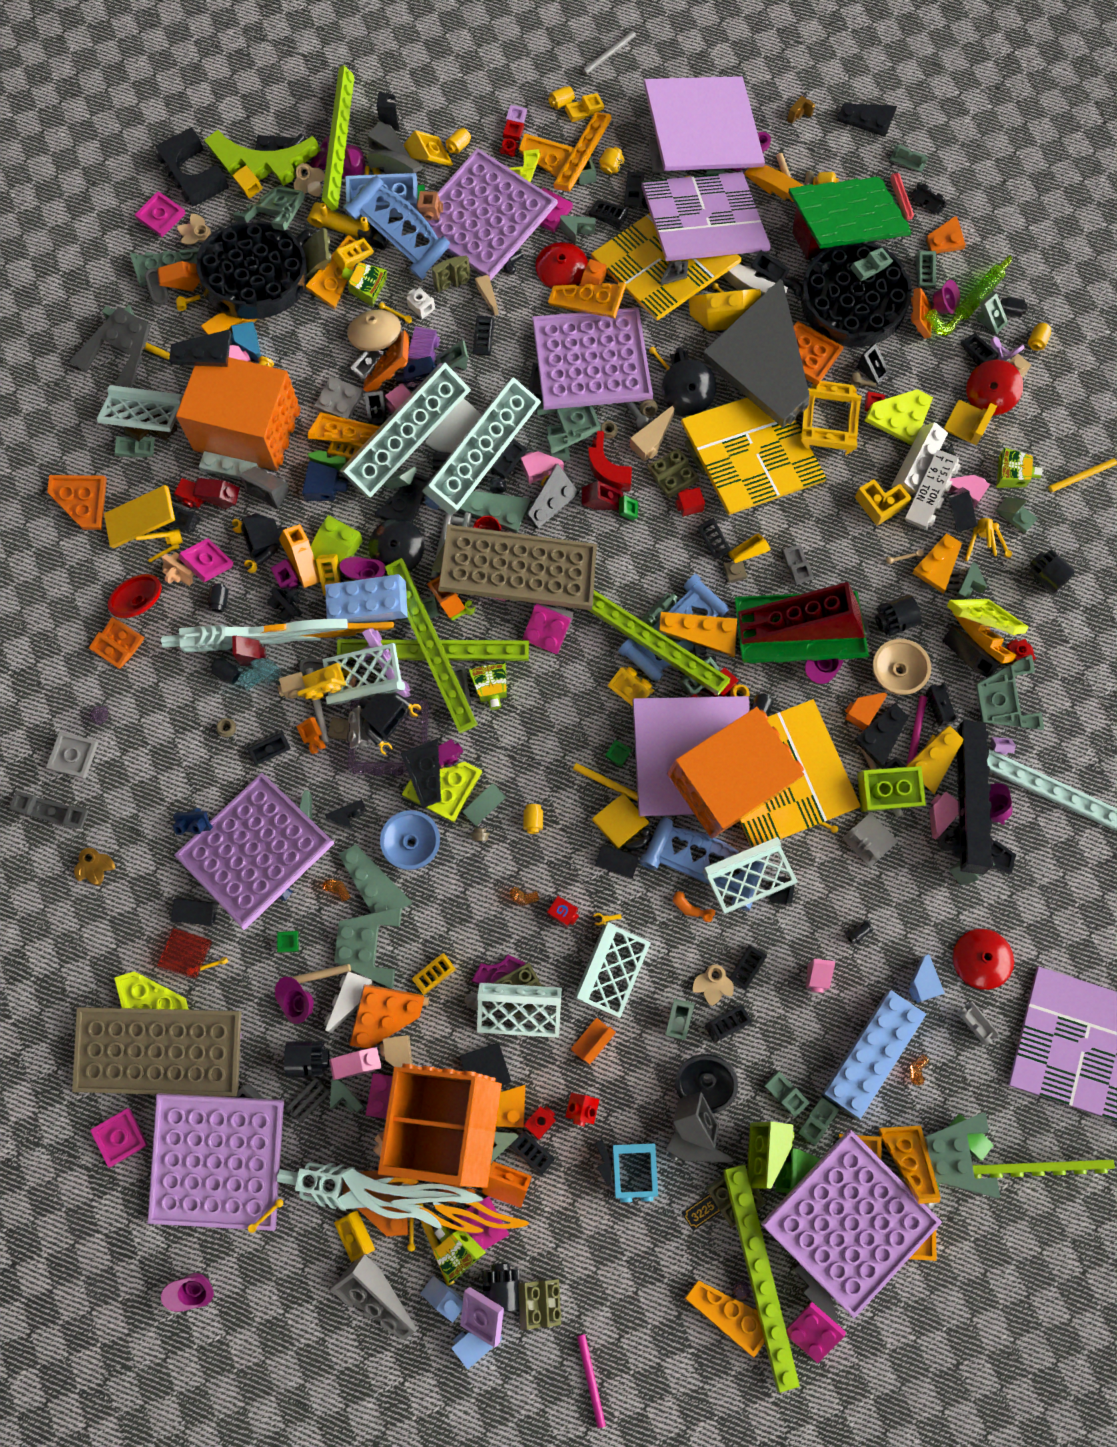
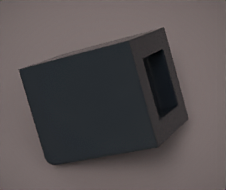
M777 877V880L783 883L791 881L790 878ZM795 884L771 894L770 903L790 906L793 900Z

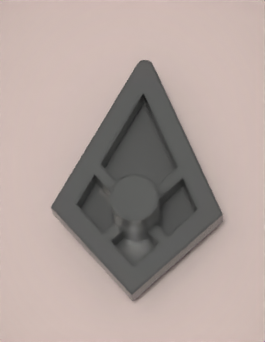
M670 261L661 279V285L687 278L688 261Z

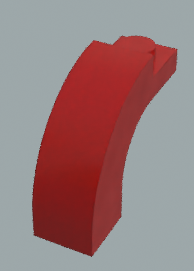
M597 431V438H593L592 447L588 449V461L593 475L598 481L620 491H630L632 467L618 466L608 461L603 451L604 431Z

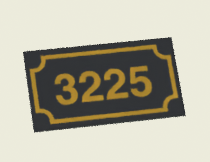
M707 1194L681 1213L694 1231L719 1214L720 1210L711 1196Z

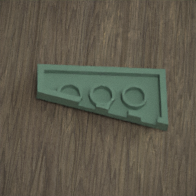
M200 248L184 249L179 252L163 251V253L153 254V252H145V255L131 253L130 256L140 287L147 285L145 273L150 268L158 269L180 261L197 264V254Z
M472 491L458 511L471 513V516L478 519L482 516H492L498 520L502 528L518 533L526 515L525 513L532 501L530 498Z
M356 844L339 854L372 914L395 908L404 909L412 904L410 899Z

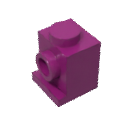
M284 559L271 567L280 588L292 590L299 586L298 582L300 580L289 559Z
M452 739L439 745L440 769L445 768L447 764L452 765L459 760L458 758L461 757L460 754L464 753L459 743L455 744Z

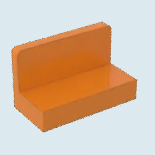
M596 1018L573 1045L571 1050L585 1063L590 1065L616 1034V1031L611 1027H607Z
M493 1161L490 1167L488 1188L483 1187L482 1193L521 1208L532 1176Z

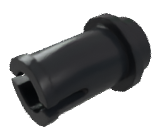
M863 921L854 930H849L846 937L851 944H859L862 938L873 931V928L867 921Z

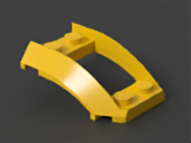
M821 381L818 386L812 384V387L808 388L810 394L809 406L803 413L802 443L808 450L809 446L813 445L845 450V455L857 449L858 422L862 396L856 393L857 389L849 384ZM815 398L850 402L846 432L812 427Z

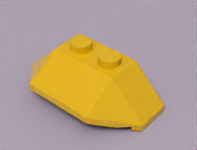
M760 289L692 296L689 298L690 316L708 331L727 330L761 298Z

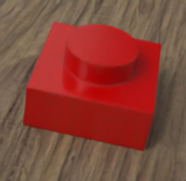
M507 119L503 138H511L514 141L520 142L524 123Z
M867 392L865 394L864 411L868 412L873 403L885 400V395Z

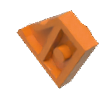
M957 216L927 235L926 243L929 251H936V254L965 248L966 244Z

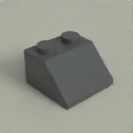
M252 467L242 472L239 476L247 493L276 508H279L290 491L286 480L279 476L277 478L272 476L264 468Z
M700 1091L678 1099L674 1120L672 1121L674 1130L679 1132L683 1140L709 1150H714L719 1124L702 1092Z

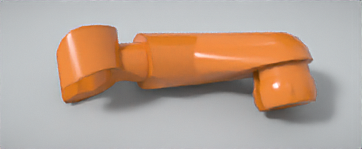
M677 891L674 894L673 903L684 915L698 918L700 916L703 917L705 922L712 921L713 916H715L714 909L701 910L699 907L692 906L685 899V894L682 891Z

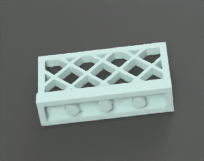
M109 385L107 389L108 397L97 417L98 423L171 432L182 401L181 394ZM123 408L126 410V411H124V412H122V413H119V414L116 412V411L121 410V409H123ZM139 411H143V412H144L143 414L138 415V416H136V415L134 414V413H137V412H139ZM158 413L162 415L155 419L153 418V415H156ZM108 414H114L112 417H105ZM127 416H131V417H132L131 419H128V420L122 419V418H125V417H127ZM146 418H149V419H150V421L141 422V420H143V419H146ZM162 421H168L167 425L159 424Z
M394 643L322 659L324 668L330 666L329 662L335 661L340 664L341 670L344 667L350 672L345 680L346 686L341 687V691L333 694L328 692L326 701L329 705L361 700L363 697L370 698L376 693L384 695L385 693L405 690V684L401 682ZM390 649L391 657L387 662L380 656L384 650ZM369 653L375 657L370 666L363 661ZM351 657L357 660L353 669L345 665ZM378 660L385 664L381 673L373 669ZM360 664L368 668L363 677L356 673ZM389 667L394 670L395 679L388 680L384 677ZM371 671L378 676L372 684L366 680ZM353 675L361 680L357 687H352L348 684Z
M778 837L704 868L703 874L708 879L723 914L798 882L783 853ZM778 852L781 859L779 866L768 862L770 855ZM757 861L764 864L761 874L750 870L753 862ZM766 865L777 869L774 879L763 875ZM740 869L746 872L743 882L732 878L734 870ZM779 872L788 873L791 881L786 883L778 881ZM748 873L759 877L756 887L745 883ZM718 877L727 879L725 889L717 887L713 879ZM762 878L773 882L770 890L765 891L758 888ZM730 881L741 885L738 895L727 891ZM743 886L755 890L751 898L747 899L740 896ZM725 894L736 898L735 904L726 908L723 901Z
M609 922L605 923L574 999L620 1018L651 942L617 928ZM615 933L623 935L626 943L616 947L613 941ZM637 941L643 944L644 947L641 953L634 955L630 944ZM627 946L631 957L621 961L617 949ZM614 951L618 962L608 966L605 959L606 955ZM632 959L635 969L627 974L623 962ZM619 964L624 976L613 979L609 968ZM607 970L611 981L601 985L598 979L599 972ZM625 978L628 985L627 989L619 993L615 981ZM612 983L616 995L606 998L602 987ZM599 988L603 1000L599 1002L589 1000L591 992ZM615 997L618 998L620 1003L617 1012L611 1010L607 1002Z
M479 983L477 1033L559 1038L562 988ZM483 1001H490L495 1006L488 1011L482 1004ZM507 1002L513 1003L516 1007L508 1012L502 1005ZM533 1004L536 1009L529 1013L523 1006ZM556 1005V1010L549 1014L544 1007ZM497 1009L505 1014L499 1020L492 1015ZM518 1010L525 1015L520 1021L512 1016ZM539 1011L546 1017L540 1023L533 1017ZM489 1017L494 1024L492 1026H482V1021ZM508 1018L515 1024L511 1028L505 1027L502 1024ZM530 1020L535 1026L532 1029H526L522 1024ZM550 1021L555 1025V1030H546L543 1025Z

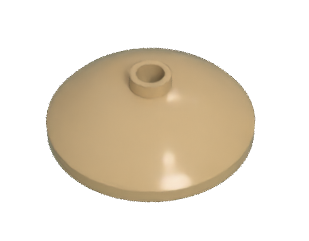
M369 310L358 315L350 323L347 335L354 347L364 351H377L390 346L398 339L401 333V324L397 316L391 312Z
M894 639L888 641L878 649L873 659L872 666L876 680L884 689L894 694L909 695L919 691L925 686L931 675V662L928 654L920 645L911 640ZM896 669H900L902 673H897Z

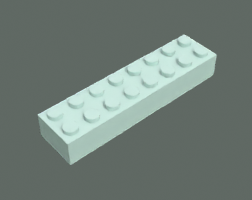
M440 363L339 471L362 494L371 498L471 389L446 363Z
M514 377L510 379L422 492L450 516L458 511L541 401Z

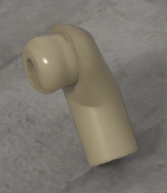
M812 171L806 172L805 182L799 183L802 185L813 184L814 173Z

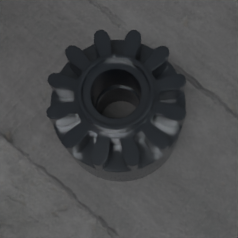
M1050 549L1046 554L1043 551L1040 552L1031 561L1030 564L1033 567L1028 573L1053 595L1075 574L1076 570Z
M910 594L878 605V608H876L878 612L875 615L876 624L881 631L885 630V634L888 636L918 626L922 621L919 606Z
M287 1041L284 1051L286 1078L324 1077L325 1068H329L330 1051L325 1049L324 1041Z
M510 1263L491 1264L490 1270L482 1271L483 1295L503 1307L504 1311L519 1310V1269H510Z

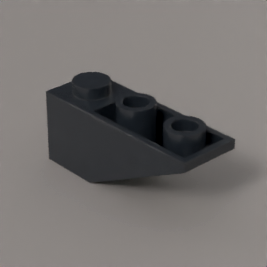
M951 626L942 640L971 669L985 677L992 675L999 664V661L980 647L970 635L954 626Z

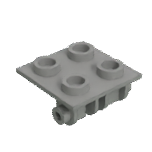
M871 812L842 838L869 867L898 842Z

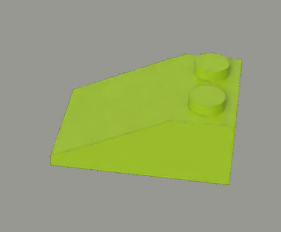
M328 515L318 529L310 547L315 563L320 555L337 554L340 569L341 561L345 558L353 557L363 540L359 531ZM333 569L325 570V573L333 572ZM328 577L326 580H334V577Z
M921 766L863 770L857 773L861 812L926 806Z
M771 1121L750 1123L747 1174L751 1188L771 1189L792 1148L794 1140L792 1124Z

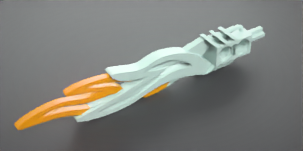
M316 619L260 627L208 625L179 628V635L162 636L161 643L163 648L180 646L184 653L231 649L232 636L235 635L259 640L261 644L321 641L320 638L354 636L356 633H362L370 628L377 631L394 628V622L347 623V619Z
M310 1162L306 1164L305 1169L299 1168V1173L279 1169L277 1174V1182L295 1185V1191H300L299 1196L301 1199L317 1202L321 1207H326L325 1204H328L330 1208L336 1209L335 1206H338L342 1211L351 1208L367 1207L375 1213L388 1218L413 1217L438 1229L445 1226L470 1233L483 1232V1229L461 1220L453 1214L472 1218L493 1228L510 1229L529 1225L528 1221L506 1216L488 1209L478 1202L483 1200L482 1197L454 1186L444 1184L415 1185L419 1181L408 1178H383L375 1180L355 1170V1167L347 1169L343 1168L345 1165L333 1167L335 1163L322 1165ZM309 1167L319 1168V1170H309ZM309 1175L314 1178V1184L310 1188L305 1185V1179ZM329 1179H332L335 1187L329 1192L325 1184ZM345 1181L351 1191L341 1196L343 1182ZM393 1182H404L400 1186L387 1184ZM366 1189L383 1194L419 1199L393 1200L390 1203L372 1196ZM424 1189H444L455 1192L457 1194L437 1191H424ZM304 1192L311 1193L313 1197L304 1195ZM454 1201L467 1203L489 1216L510 1223L498 1224L487 1221L470 1211L449 1207L439 1202ZM433 1202V1205L435 1206L437 1211L455 1220L464 1227L452 1224L444 1220L443 1218L439 1217L429 1209L416 1204ZM381 1206L394 1207L408 1213L389 1211Z

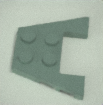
M277 186L259 197L258 203L248 204L245 211L242 213L237 211L233 216L236 221L246 220L247 223L258 212L276 215L277 217L271 221L273 228L285 231L302 204L305 195L301 190Z
M541 402L535 409L537 416L556 413L563 429V434L547 436V443L551 453H555L600 431V423L592 405L544 410L543 402Z
M1027 655L975 684L982 722L1044 730L1042 712L1021 715L1015 677L1018 675L1035 672L1032 655Z
M402 908L339 921L334 962L340 965L350 964L351 970L389 988H393L395 969L375 966L379 925L400 926Z
M986 1112L926 1136L924 1139L937 1183L999 1199L1000 1192L997 1178L976 1179L974 1177L967 1134L989 1132Z

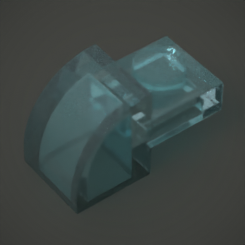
M264 658L256 659L250 662L254 669L246 671L239 681L248 691L262 680L266 685L270 684L281 676L282 672L273 661Z

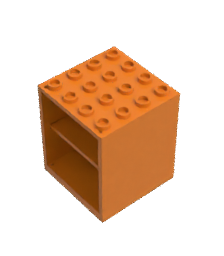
M229 357L228 367L194 366L176 417L193 451L200 453L206 451L257 463L258 467L278 471L279 465L283 464V454L285 449L289 447L290 433L294 432L295 419L299 417L301 407L298 404V399L295 396V390L292 387L287 371Z
M755 707L677 758L667 772V775L711 839L787 790L805 775L801 763L798 760L795 761L792 757L790 747L786 743H782L778 730L774 726L771 727L767 721L768 716L762 709L759 710L758 707Z
M402 1063V1067H394L378 1174L457 1186L488 1188L502 1083L495 1082L496 1078L471 1071L461 1072L447 1068L442 1070L430 1066L420 1067Z

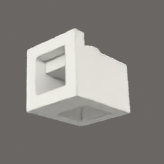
M421 288L417 290L412 289L408 293V307L421 319L435 310L434 299L430 298Z

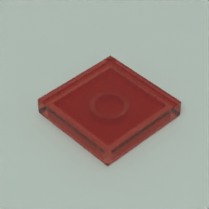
M173 928L157 966L161 969L197 979L212 941Z

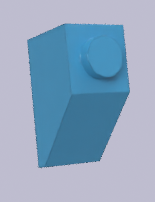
M253 321L232 325V344L239 346L242 352L246 351L250 358L259 363L258 358L261 356Z

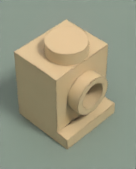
M302 672L279 678L280 685L277 687L281 697L297 698L299 697L297 692L306 689L302 679Z

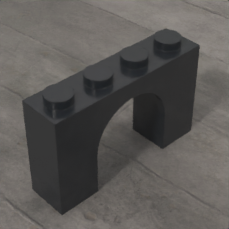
M192 127L155 146L158 152L156 154L160 164L164 163L166 173L169 177L172 176L174 178L172 181L175 187L182 190L181 195L185 202L189 201L192 207L229 188L226 177L218 165L196 175H188L180 171L182 164L187 159L204 151L201 140Z

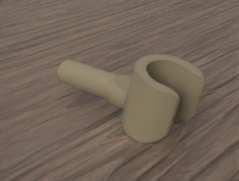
M853 373V377H850L851 385L854 387L860 385L876 387V383L861 379L860 373Z

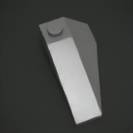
M365 1254L353 1262L330 1288L346 1305L351 1308L353 1305L364 1311L363 1315L369 1318L372 1316L380 1321L381 1327L402 1340L408 1338L417 1330L381 1269Z

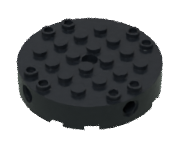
M245 220L231 223V226L225 229L219 228L206 238L197 254L196 268L200 287L205 298L219 311L233 317L261 319L277 315L294 305L306 288L308 276L302 245L297 242L296 237L291 232L274 229L270 222L257 220L256 223H246Z
M867 242V244L855 243L824 249L810 263L802 284L801 307L808 323L818 333L843 346L865 347L887 339L901 325L911 302L910 276H907L902 262L890 251L883 248L893 262L873 276L860 281L851 269L852 264L866 258L870 252L883 247Z

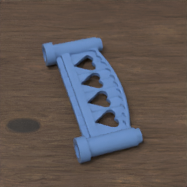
M376 175L369 180L350 203L347 202L342 208L354 220L360 215L366 217L367 221L413 262L409 269L422 281L427 276L426 272L449 248L450 242L444 236L438 238L426 219L406 200L383 188L384 182ZM383 197L384 202L390 204L389 208L375 211L377 198ZM392 209H396L398 214L403 215L401 221L388 224ZM405 221H409L411 226L416 227L414 233L401 236ZM418 233H422L424 238L430 240L428 245L415 248Z
M694 574L683 586L688 593L668 612L693 615L691 607L706 610L707 616L723 617L729 609L721 599L701 582V578ZM660 620L652 627L658 632ZM631 638L625 641L618 650L623 657L627 656L656 683L664 676L663 669L671 666L663 659L661 661L656 660L654 653ZM684 639L676 642V644L687 651L693 650V642Z
M663 817L659 821L646 853L642 854L639 863L651 870H657L661 863L709 884L708 879L703 874L704 868L710 866L709 854L714 853L717 857L726 859L740 852L715 837L711 839L707 834L689 829L673 827L672 820ZM677 837L680 841H686L688 846L674 855L672 839ZM692 845L706 851V855L694 863L692 862L690 851ZM757 861L753 862L750 870L761 874L764 864ZM742 871L732 878L743 882L746 872ZM748 873L745 883L756 887L759 877ZM722 877L713 879L717 887L725 889L727 879ZM730 881L727 891L738 895L741 885ZM743 886L740 896L749 899L753 896L755 890ZM733 897V899H732V901H731V904H732V905L735 904V901H736V898H735V897ZM753 902L739 909L750 911Z

